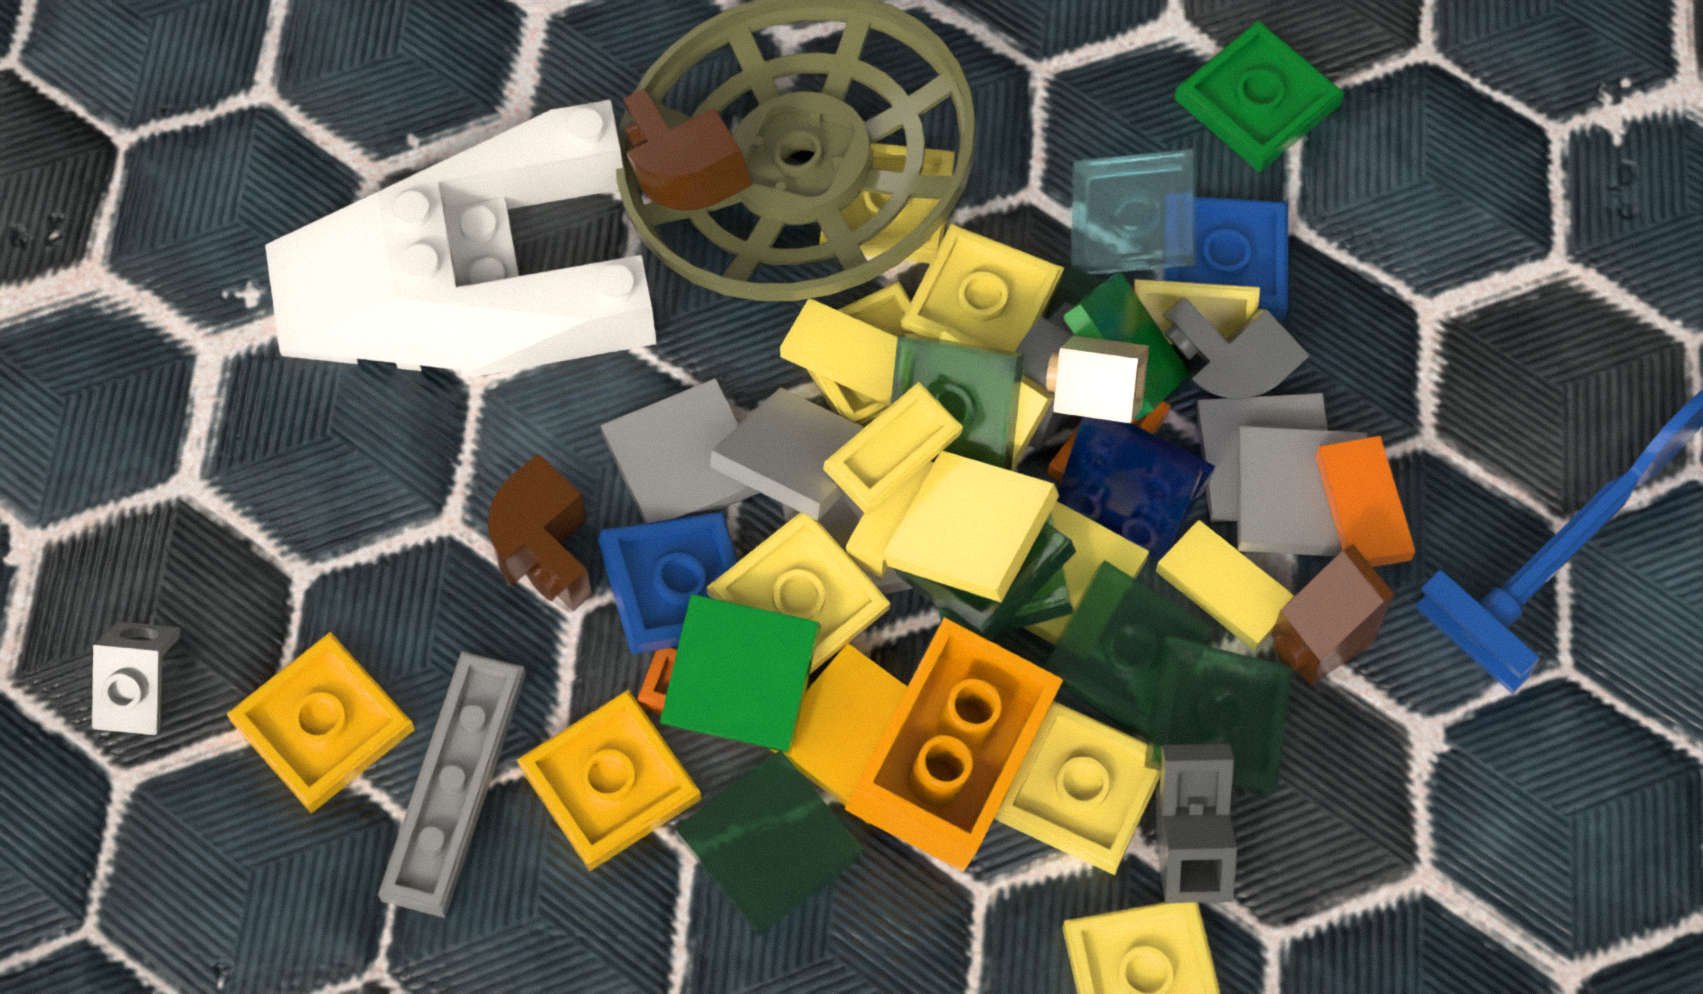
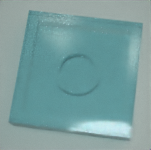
M1193 149L1073 161L1071 266L1075 276L1196 265V158Z

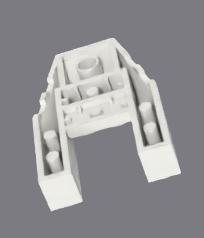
M611 100L549 110L266 244L281 355L358 364V359L394 362L398 369L422 371L421 366L461 370L462 376L475 377L657 344L652 305L642 255L519 276L507 209L619 190L616 169L623 168Z

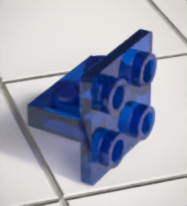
M1084 416L1058 489L1059 497L1057 502L1149 551V554L1161 560L1175 545L1183 521L1210 483L1216 466L1132 423Z

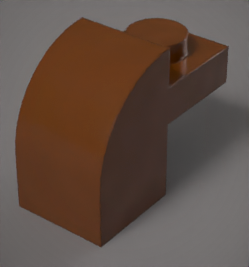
M645 88L623 99L632 122L623 127L632 147V150L626 153L640 188L651 200L670 209L697 210L715 205L752 186L741 149L714 107L670 130Z
M539 453L509 477L498 489L489 509V535L498 567L510 586H513L526 574L532 585L547 600L553 601L558 596L574 612L592 596L587 569L561 543L587 521L582 494Z

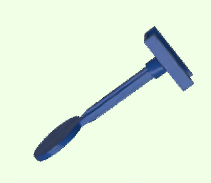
M1703 389L1685 404L1663 427L1626 473L1607 483L1501 589L1494 587L1480 602H1477L1440 569L1422 586L1421 591L1425 596L1416 604L1415 608L1513 695L1530 678L1540 658L1508 630L1522 615L1521 607L1626 504L1636 486H1642L1653 478L1703 426Z

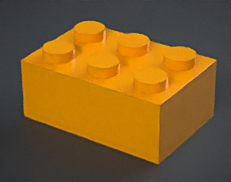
M944 618L860 776L844 810L964 872L977 853L1063 679Z

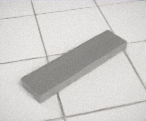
M461 651L378 893L381 902L446 918L526 677L523 666Z

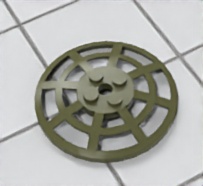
M753 0L730 8L697 25L672 44L648 69L633 92L635 93L645 88L671 130L713 107L720 115L733 101L752 90L759 106L745 116L734 132H730L741 149L752 186L715 205L697 210H675L661 206L656 202L644 204L639 183L626 153L632 150L623 130L624 126L632 123L627 109L620 122L618 132L623 168L616 169V178L627 215L644 244L668 268L690 282L726 296L755 301H798L832 295L864 284L896 267L922 247L947 220L965 190L975 159L977 126L972 94L959 62L944 41L920 20L893 5L878 0ZM798 21H836L846 23L836 54L799 53L764 61L752 35V32L770 26ZM870 28L886 33L911 47L934 68L939 76L908 96L905 90L888 74L869 63L860 61ZM730 43L742 72L734 75L715 89L696 109L692 117L660 104L668 90L688 69L712 51ZM798 74H828L821 93L795 92L780 95L774 82L775 79ZM852 80L860 82L876 91L891 105V108L864 122L856 110L844 102ZM951 96L957 112L960 133L958 162L954 175H921L924 165L925 140L920 116ZM903 127L907 143L906 163L903 173L872 168L873 151L871 145ZM800 150H809L815 153L812 159L803 165L792 166L785 163L789 155L796 154ZM862 191L892 195L875 216L858 229L850 231L840 211L851 204ZM910 198L940 199L939 203L916 229L889 250L867 261L859 246L871 240L889 226L905 208ZM742 202L747 209L761 218L748 240L744 241L724 230L709 216L708 212ZM690 218L694 226L710 242L726 252L736 255V258L722 276L700 269L679 257L661 239L653 225ZM818 222L828 241L821 245L799 249L772 248L784 225H802ZM836 256L844 270L828 277L795 283L748 282L761 263L801 265L824 261Z

